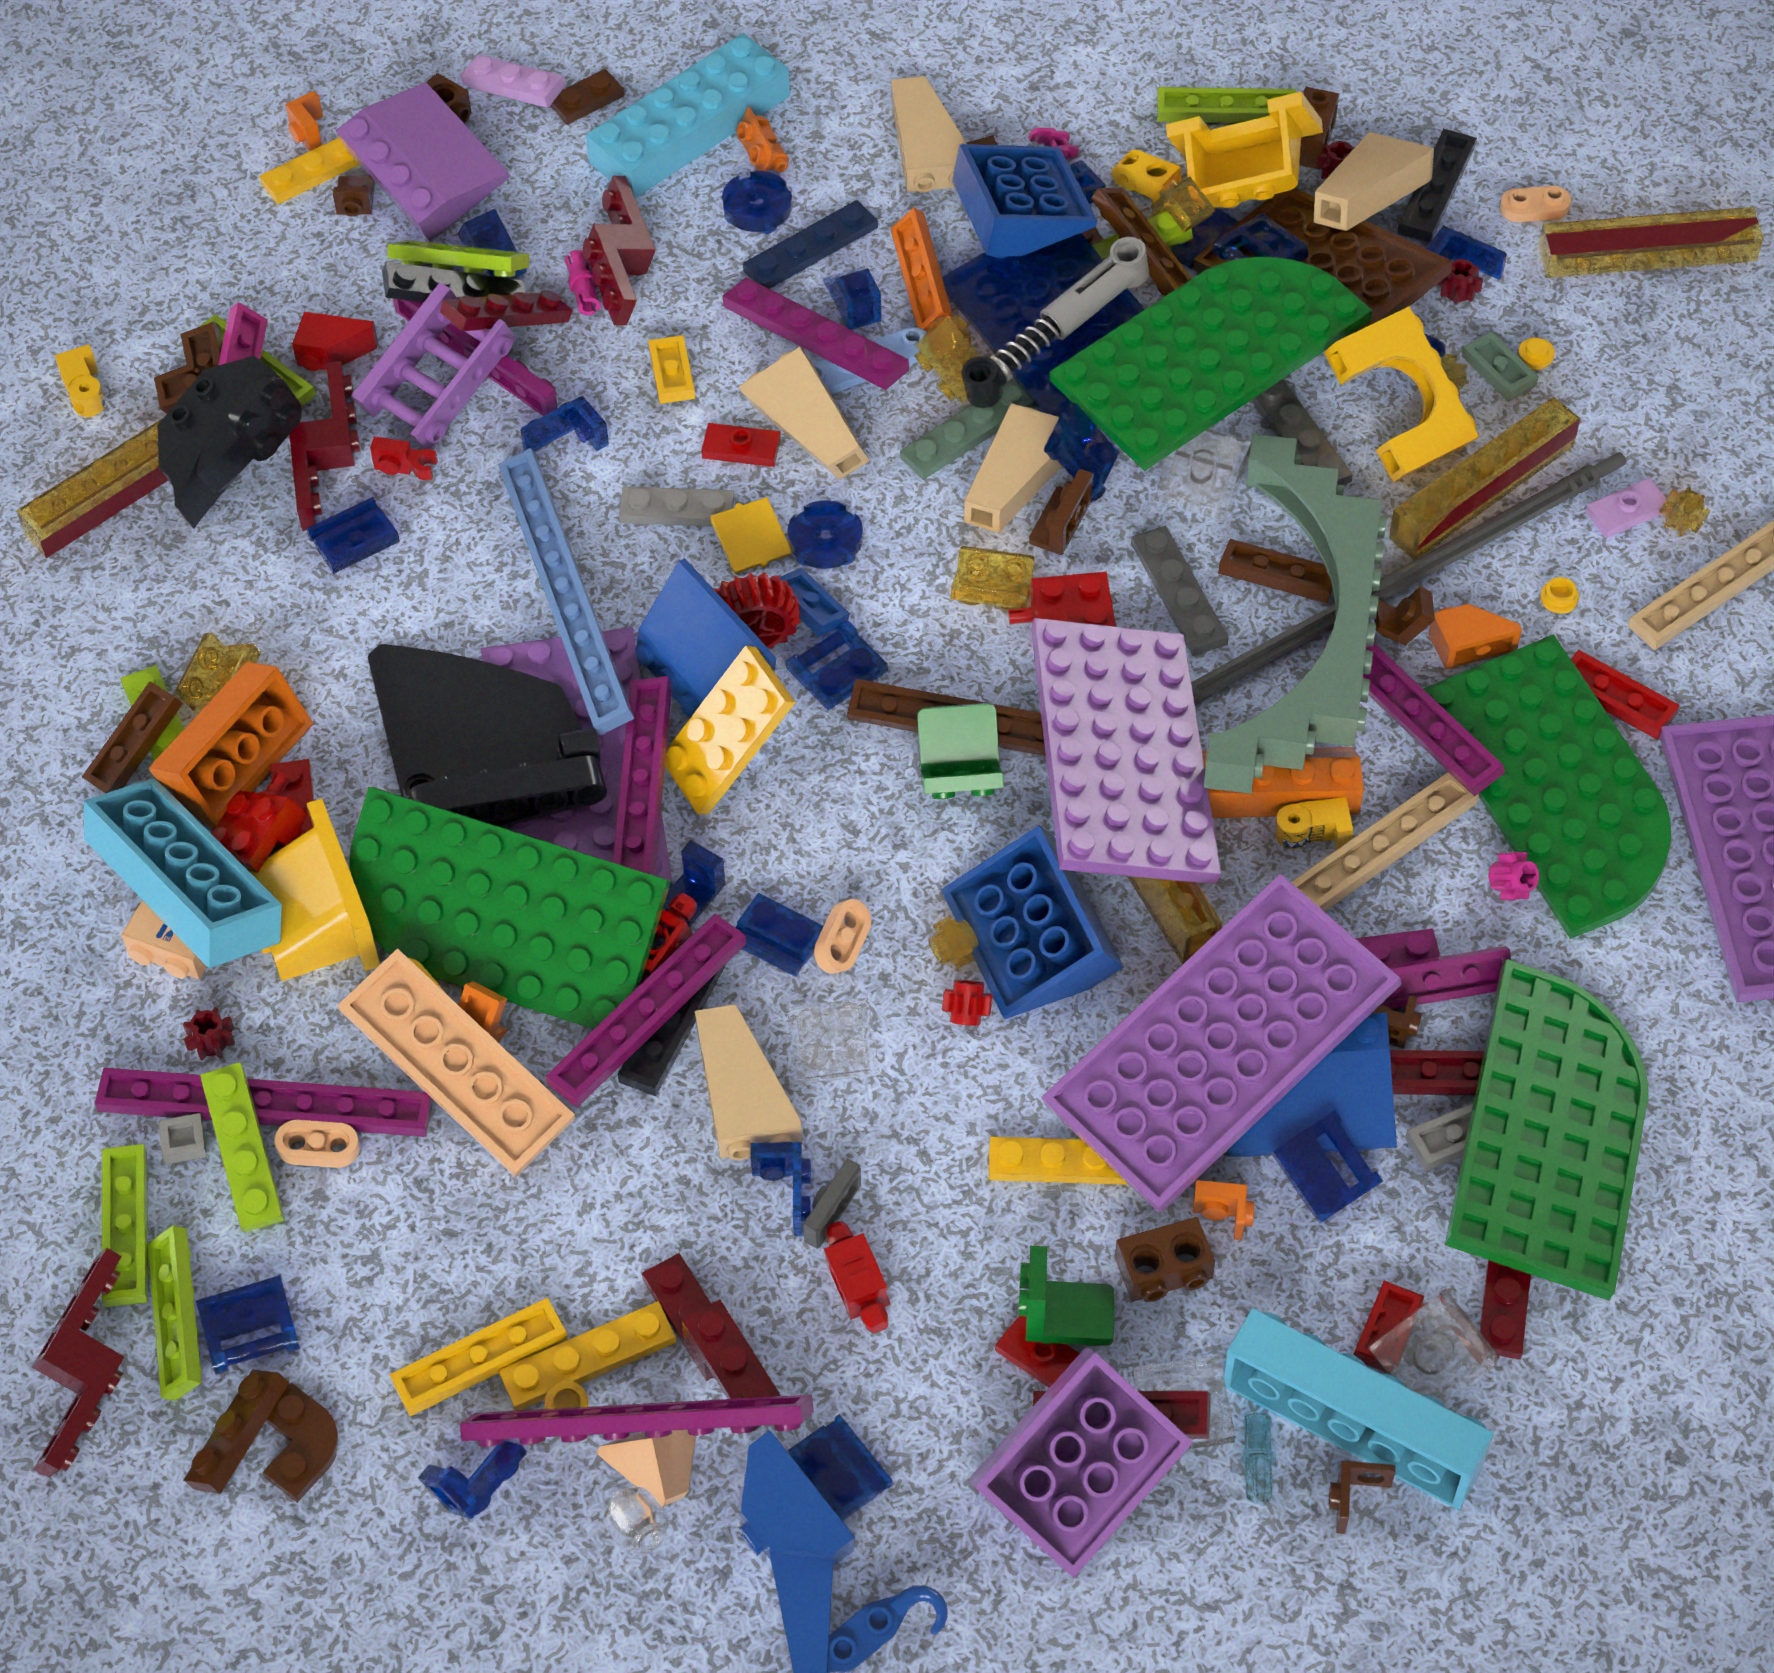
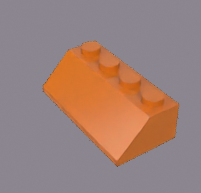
M246 662L149 766V770L156 780L193 816L214 830L224 815L227 804L236 795L238 790L253 792L271 772L270 764L279 763L314 723L278 667Z
M1353 747L1314 748L1313 755L1305 754L1303 770L1263 765L1262 778H1253L1252 794L1208 789L1212 818L1277 817L1279 810L1286 805L1341 797L1347 798L1350 815L1360 814L1364 792L1360 756ZM1202 750L1204 768H1206L1208 750Z

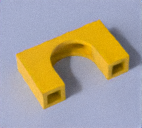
M1410 306L1336 341L1324 352L1340 385L1373 369L1389 367L1404 372L1418 386L1423 399V413L1417 427L1388 440L1376 450L1393 482L1466 447L1479 438L1473 417L1466 413L1459 400L1456 385L1445 374L1441 366L1440 355L1429 344L1424 334L1423 324L1419 317L1413 314Z

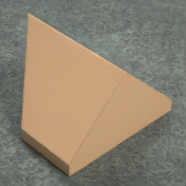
M672 1430V1434L665 1437L647 1438L645 1432L604 1444L599 1447L596 1453L662 1508L682 1499L689 1491L696 1436L688 1435V1430Z

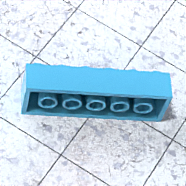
M742 33L587 133L586 143L589 163L610 181L613 175L626 176L634 198H637L737 132V126L742 121L747 107H751L755 116H761L790 97L789 68L746 34Z
M155 778L84 800V840L209 969L280 943L282 904Z
M1252 1308L1227 1350L1222 1381L1223 1387L1368 1463L1395 1465L1394 1477L1460 1511L1484 1466L1494 1432L1488 1430L1481 1421L1471 1416H1461L1447 1409L1443 1402L1433 1396H1422L1408 1389L1400 1379L1393 1375L1379 1374L1366 1367L1358 1357L1348 1353L1341 1354L1327 1347L1319 1337L1311 1333L1302 1334L1294 1330L1273 1313H1262Z

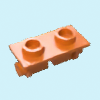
M747 107L742 121L737 126V137L745 147L751 164L755 166L761 179L765 178L768 170L785 171L788 168L789 158L781 145L776 144L777 137L768 119L760 115L755 116L751 107Z

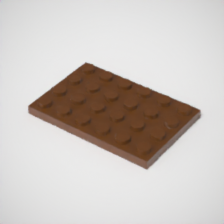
M1297 188L1274 194L1272 198L1264 201L1193 258L1194 270L1200 273L1221 263L1252 257L1285 258L1303 262L1326 271L1339 280L1372 310L1371 320L1351 334L1411 306L1452 272L1451 260L1364 220L1347 231L1314 223L1315 197Z

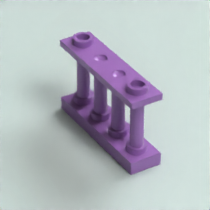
M439 282L351 395L361 409L372 417H375L385 408L413 426L414 429L410 434L422 449H431L434 444L441 441L448 426L499 360L509 353L513 342L516 340L509 327L501 319L495 323L491 330L485 328L482 330L464 331L481 341L469 358L437 340L445 327L452 323L440 313L443 301L446 299H458L453 291L441 282ZM426 352H431L459 370L447 387L414 368ZM408 380L437 399L424 416L393 397V394L403 381Z

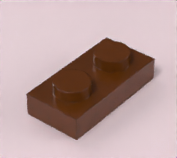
M603 69L563 89L550 107L568 125L624 97V88L606 69Z

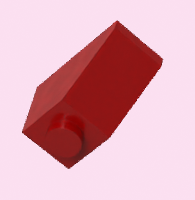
M304 311L292 346L297 366L304 367L310 371H317L319 369L327 370V362L341 361L343 366L377 349L378 339L374 321Z

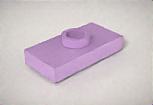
M1648 478L1588 504L1585 513L1603 536L1608 538L1668 512L1671 503L1654 482Z

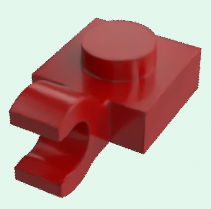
M375 436L370 446L375 470H380L388 475H395L397 473L410 475L411 471H413L419 479L431 480L433 478L431 466H424V464L437 465L436 451L431 449H411L409 441Z

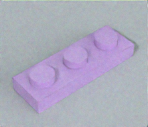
M479 54L460 75L462 84L465 86L549 108L565 88L562 75Z

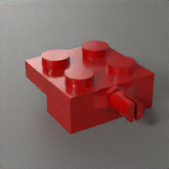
M1107 571L1031 578V607L1008 609L1009 625L1030 622L1033 624L1034 618L1116 627Z
M281 772L275 773L267 789L263 790V792L255 793L238 790L236 795L227 804L226 811L218 825L211 832L248 871L259 872L274 846L285 847L291 843L308 816L289 797L281 796L291 781L287 775Z

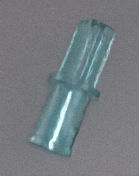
M1251 1413L1243 1418L1245 1451L1241 1453V1462L1245 1464L1246 1498L1251 1500L1252 1503L1260 1504L1262 1502H1269L1272 1499V1464L1276 1462V1454L1271 1451L1272 1418L1264 1413Z

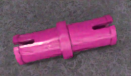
M573 250L570 252L571 258L569 255L565 256V264L570 276L568 279L571 292L574 291L579 312L583 315H593L596 313L593 302L596 310L599 311L601 307L596 293L597 285L593 281V273L591 274L588 260L584 258L583 251Z

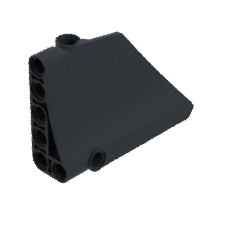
M381 644L368 654V664L401 796L502 828L544 815L593 805L606 797L607 788L599 764L600 749L596 731L594 728L583 729L564 691L558 684L481 660L426 649Z

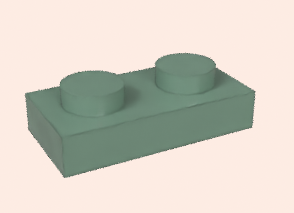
M1492 331L1463 347L1462 357L1508 402L1537 386L1538 375Z

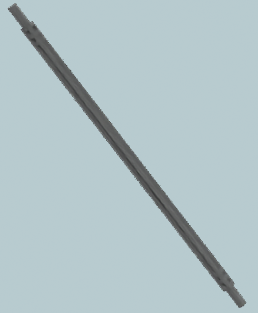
M1617 452L1593 466L1588 464L1580 470L1571 473L1570 476L1560 479L1559 482L1381 578L1379 592L1372 591L1371 595L1379 596L1378 600L1384 601L1562 502L1587 491L1590 487L1599 484L1602 477L1626 465L1625 456L1621 452ZM1335 604L1191 682L1194 704L1197 705L1203 699L1333 629L1336 619Z

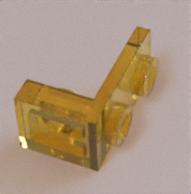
M1189 176L1179 183L1177 180H1173L1159 191L1161 196L1151 206L1153 211L1149 218L1167 210L1185 233L1212 216L1215 209Z

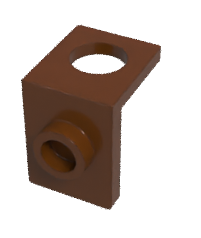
M1341 1461L1338 1483L1330 1482L1329 1509L1337 1510L1336 1533L1345 1534L1349 1520L1350 1484L1391 1488L1395 1476V1465ZM1376 1473L1382 1476L1371 1478L1364 1477L1360 1474Z

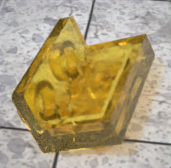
M947 316L913 344L919 351L914 357L927 373L933 369L940 377L941 381L937 383V386L949 401L956 397L960 403H964L967 400L961 371L968 360L979 357V355Z
M961 546L958 555L957 571L951 585L950 599L960 600L967 605H979L981 603L996 605L1007 611L1008 609L1026 608L1031 593V578H1033L1035 557L1026 554Z
M212 632L204 633L176 687V693L195 714H199L246 662L257 663L261 652L253 643L224 646Z

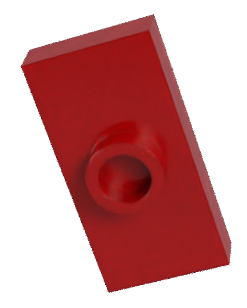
M708 423L701 450L702 459L775 467L781 441V431Z
M1384 1280L1353 1355L1362 1360L1366 1365L1394 1375L1425 1296Z
M1018 1316L995 1344V1351L1048 1388L1054 1384L1080 1354L1065 1343L1045 1344L1026 1341V1316Z

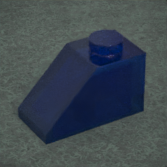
M854 268L823 278V282L848 329L853 330L882 321L881 292L868 268Z

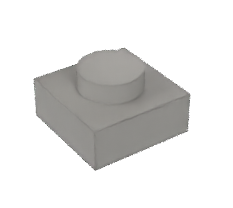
M200 1113L159 1121L162 1158L165 1165L207 1157L204 1124Z

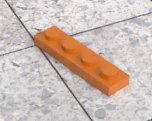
M913 207L890 229L916 326L932 336L953 315L925 214Z

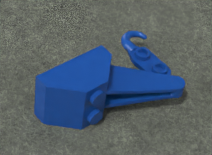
M770 1430L748 1447L740 1510L742 1526L739 1528L742 1532L741 1537L756 1556L764 1552L771 1560L793 1673H847L854 1670L896 1635L908 1610L918 1602H928L936 1611L935 1623L930 1628L931 1634L937 1635L942 1630L948 1618L947 1604L943 1596L931 1587L916 1585L903 1590L898 1595L870 1602L829 1635L833 1567L854 1551L855 1537Z

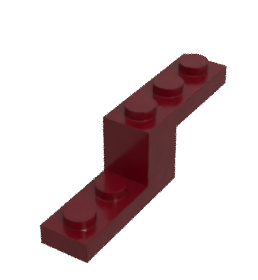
M613 175L608 189L603 192L602 196L603 209L607 211L612 224L593 223L588 238L583 242V256L589 262L593 272V281L599 287L603 297V306L605 310H608L613 325L627 326L637 301L627 275L647 274L656 248L626 176Z
M341 361L326 363L332 418L300 422L289 434L296 506L302 531L317 529L316 516L323 515L320 494L313 493V487L319 486L318 471L355 466L354 453L360 452L357 430L351 431L350 426L357 424L354 402L348 403L347 397H352L351 395L354 393L351 375L343 374Z
M106 1248L94 1259L32 1365L33 1369L76 1393L33 1469L49 1478L60 1471V1469L64 1471L69 1469L80 1450L79 1447L74 1445L82 1431L88 1433L101 1414V1410L96 1406L102 1395L105 1393L109 1396L123 1375L117 1369L124 1356L84 1333L98 1314L99 1309L93 1305L100 1293L102 1292L107 1295L120 1275V1272L115 1270L122 1256L109 1248Z
M680 1253L642 1272V1279L655 1301H659L667 1320L706 1381L714 1377L727 1399L781 1396L722 1301L719 1299L711 1304Z

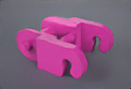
M1036 128L1029 134L1028 138L1031 142L1036 140L1037 144L1060 147L1066 160L1073 159L1079 154L1078 147L1069 144L1070 134L1067 131H1056L1055 128Z

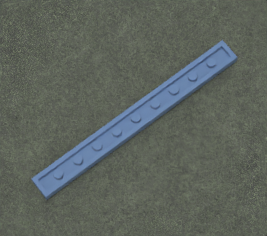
M529 448L499 463L498 466L593 727L600 736L635 718L540 464L533 450Z

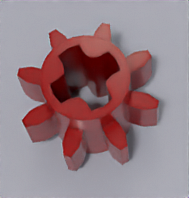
M954 980L953 990L945 989L943 992L942 1011L951 1012V1023L978 1026L981 1024V1015L990 1016L993 994L984 993L985 984L983 982Z

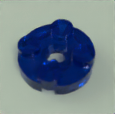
M753 171L750 172V177L741 180L737 176L727 183L722 193L725 220L744 231L761 232L764 234L772 233L789 218L792 212L791 191L788 190L783 178L771 172ZM758 199H763V203L761 204L751 203L756 202Z
M822 500L809 503L804 506V512L798 514L796 518L794 514L789 521L788 543L790 550L796 556L798 563L803 566L830 569L849 565L855 560L856 554L862 547V522L856 513L854 516L846 510V505L840 502ZM828 530L832 537L823 539L818 536H821L822 531Z

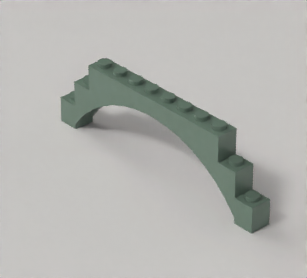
M1252 434L1246 486L1256 487L1278 503L1311 539L1327 568L1331 582H1333L1332 589L1336 618L1334 627L1323 652L1311 670L1289 693L1273 706L1242 724L1222 733L1210 732L1204 788L1252 794L1253 778H1262L1263 765L1303 770L1305 754L1313 755L1315 742L1354 746L1356 731L1365 730L1367 708L1360 707V702L1367 703L1370 679L1363 678V674H1370L1373 651L1366 650V646H1373L1376 623L1368 621L1369 618L1376 619L1379 596L1371 595L1372 591L1379 592L1381 569L1374 568V564H1382L1384 542H1378L1377 538L1384 539L1387 516L1380 515L1381 500L1343 496L1344 485L1337 484L1339 469L1301 465L1303 455L1295 454L1297 439Z

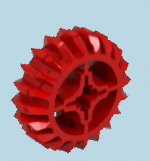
M750 572L743 578H738L735 575L733 581H721L720 588H713L768 649H774V646L778 643L788 642V635L796 633V626L800 623L799 601L788 581H781L778 575L769 578L766 572L759 576H753Z

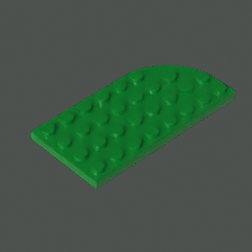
M1252 257L1232 260L1203 271L1050 371V381L1139 467L1146 471L1311 361L1336 341L1345 338L1369 322L1372 318V310L1339 280L1315 266L1276 257Z
M1554 634L1423 688L1503 764L1505 773L1479 793V798L1513 851L1526 852V861H1531L1537 865L1539 881L1536 887L1569 939L1625 917L1647 899L1662 876L1670 849L1671 823L1667 804L1661 792Z
M368 787L351 843L349 856L350 873L370 923L372 935L389 955L398 948L407 958L420 962L434 978L462 987L466 983L474 981L507 998L508 1002L591 1029H595L640 986L671 880L375 787Z
M1506 959L1500 971L1444 1245L1609 1301L1616 1290L1648 1102L1646 1070L1641 1055L1628 1031L1600 1000L1579 985L1565 978Z

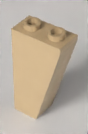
M926 76L891 79V103L907 192L919 191L925 193L934 189L955 188L952 179L959 144H967Z
M1368 132L1315 191L1314 223L1347 231L1425 185L1432 179L1434 148Z
M801 347L784 353L777 362L763 371L752 374L746 382L738 386L743 395L758 411L837 479L846 477L870 461L811 360Z
M1011 403L964 500V522L999 533L1078 450L1080 446L1081 423Z
M736 1004L695 1011L698 1039L720 1159L729 1157L732 1160H744L756 1152L771 1150L774 1153H785L791 1151L795 1146L803 1145L800 1118Z

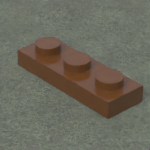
M1233 539L1229 540L1219 563L1218 574L1299 595L1311 600L1328 603L1333 591V582H1331L1325 564Z
M149 681L82 775V778L104 793L124 788L183 703Z
M252 1369L250 1374L240 1383L238 1393L227 1411L217 1420L215 1430L207 1443L193 1458L192 1467L183 1481L198 1491L221 1494L290 1382L279 1372Z

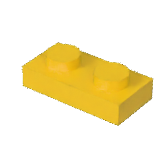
M684 335L648 340L659 404L695 399V389Z

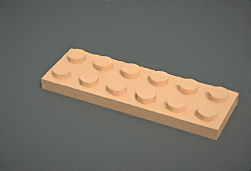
M398 948L338 1004V1009L515 1177L575 1120V1114Z

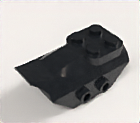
M255 356L205 369L157 425L159 469L172 484L175 507L193 529L253 459L264 461L273 456L278 447L301 421V404L287 383Z

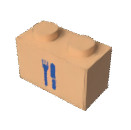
M142 900L121 934L129 957L141 965H149L150 962L161 965L169 974L182 979L188 975L200 979L207 966Z

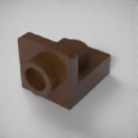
M371 176L338 177V186L333 188V199L337 215L355 217L360 214H372L375 182Z
M1420 586L1411 595L1402 599L1396 608L1378 600L1376 619H1374V623H1376L1375 630L1383 637L1390 638L1406 646L1435 620L1432 592Z
M1409 995L1404 1014L1384 1005H1379L1372 1012H1387L1389 1045L1404 1049L1408 1035L1416 1037L1422 1013L1415 1011L1418 997Z

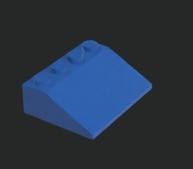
M959 144L952 182L987 256L995 258L1023 256L1096 227L1098 220L1060 147Z
M685 558L678 561L639 627L635 648L636 658L643 667H647L656 678L669 677L672 683V697L680 704L682 711L687 717H692L745 646L757 647L773 671L775 670L777 659Z
M1040 825L941 889L1004 1019L1089 990L1124 968L1076 872L1059 870L1056 838Z
M1387 1012L1371 1013L1227 1150V1156L1253 1157L1396 1148L1397 1138Z

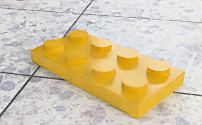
M745 646L666 750L665 767L697 814L706 815L712 811L796 703L757 647Z

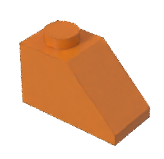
M1470 604L1443 608L1434 613L1435 620L1430 624L1428 635L1446 670L1517 650L1522 631L1519 623Z

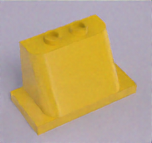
M1302 92L1268 99V113L1270 116L1213 130L1208 128L1200 116L1166 124L1167 138L1186 159L1189 195L1196 206L1208 209L1217 207L1233 208L1243 201L1270 199L1274 194L1292 190L1298 185L1301 138L1323 133L1322 119Z
M322 798L307 803L313 828L268 857L259 872L249 871L282 904L280 943L262 949L263 955L271 952L281 982L358 955L365 971L380 965L370 923Z

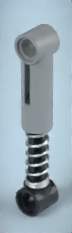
M1124 237L1115 241L1110 248V256L1040 312L1041 319L1035 320L1034 327H1027L1024 335L1018 334L1016 342H1008L1006 350H998L997 356H991L990 358L979 356L968 360L964 364L961 374L970 404L978 408H987L997 404L1003 394L1002 387L1012 377L1013 370L1016 368L1021 370V364L1025 361L1031 362V356L1034 353L1041 354L1040 348L1044 345L1049 347L1050 340L1053 338L1065 339L1126 288H1135L1144 284L1150 274L1145 244L1136 237Z

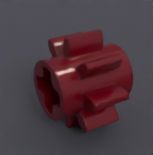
M1336 141L1330 145L1326 144L1324 146V154H1318L1317 168L1322 169L1321 178H1328L1355 147L1344 141Z
M1455 260L1451 262L1452 272L1437 284L1442 286L1440 296H1447L1455 304L1466 300L1472 302L1475 292H1481L1483 278L1478 277L1480 267L1474 266L1468 260Z
M216 1007L212 1011H200L198 1009L190 1022L183 1023L186 1035H188L183 1039L188 1051L197 1048L199 1058L202 1061L206 1056L216 1055L218 1058H222V1051L226 1046L235 1045L231 1033L235 1029L231 1017L221 1019L219 1010Z

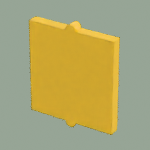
M767 497L744 505L737 503L735 508L710 516L712 526L734 574L758 566L766 567L769 562L792 554L789 543Z

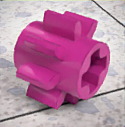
M1526 852L1499 853V861L1493 863L1489 868L1488 878L1491 889L1501 891L1500 900L1516 901V899H1529L1528 891H1532L1539 881L1537 865L1531 861H1526Z

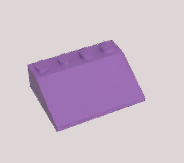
M426 82L363 108L336 130L347 151L428 241L441 234L511 177L508 171Z
M1086 1347L968 1481L1074 1578L1193 1444V1441L1095 1351Z

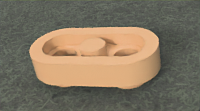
M1559 186L1510 189L1502 195L1500 212L1506 219L1513 222L1560 219L1569 212L1571 196L1568 191Z
M849 899L837 903L831 909L814 948L816 962L826 973H840L849 970L854 965L871 928V915L864 903L857 899Z
M292 1120L283 1124L277 1130L274 1138L279 1157L284 1162L292 1165L341 1168L353 1163L360 1153V1143L356 1131L344 1123ZM301 1141L305 1143L301 1149H291L292 1144ZM342 1144L346 1146L345 1150L341 1152L332 1151L336 1145Z

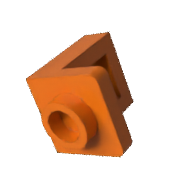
M312 91L286 103L285 106L289 120L288 128L295 142H303L309 151L322 146L318 123L316 122V120L323 117L319 95Z

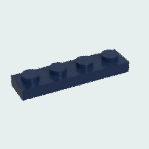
M855 200L743 262V271L753 281L770 289L877 229L878 220L858 200Z

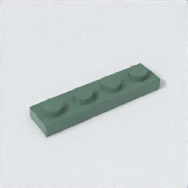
M1012 378L1002 387L1003 394L997 404L987 408H978L970 405L901 449L900 459L919 477L925 480L996 434L1011 403L1034 409L1036 408V399Z

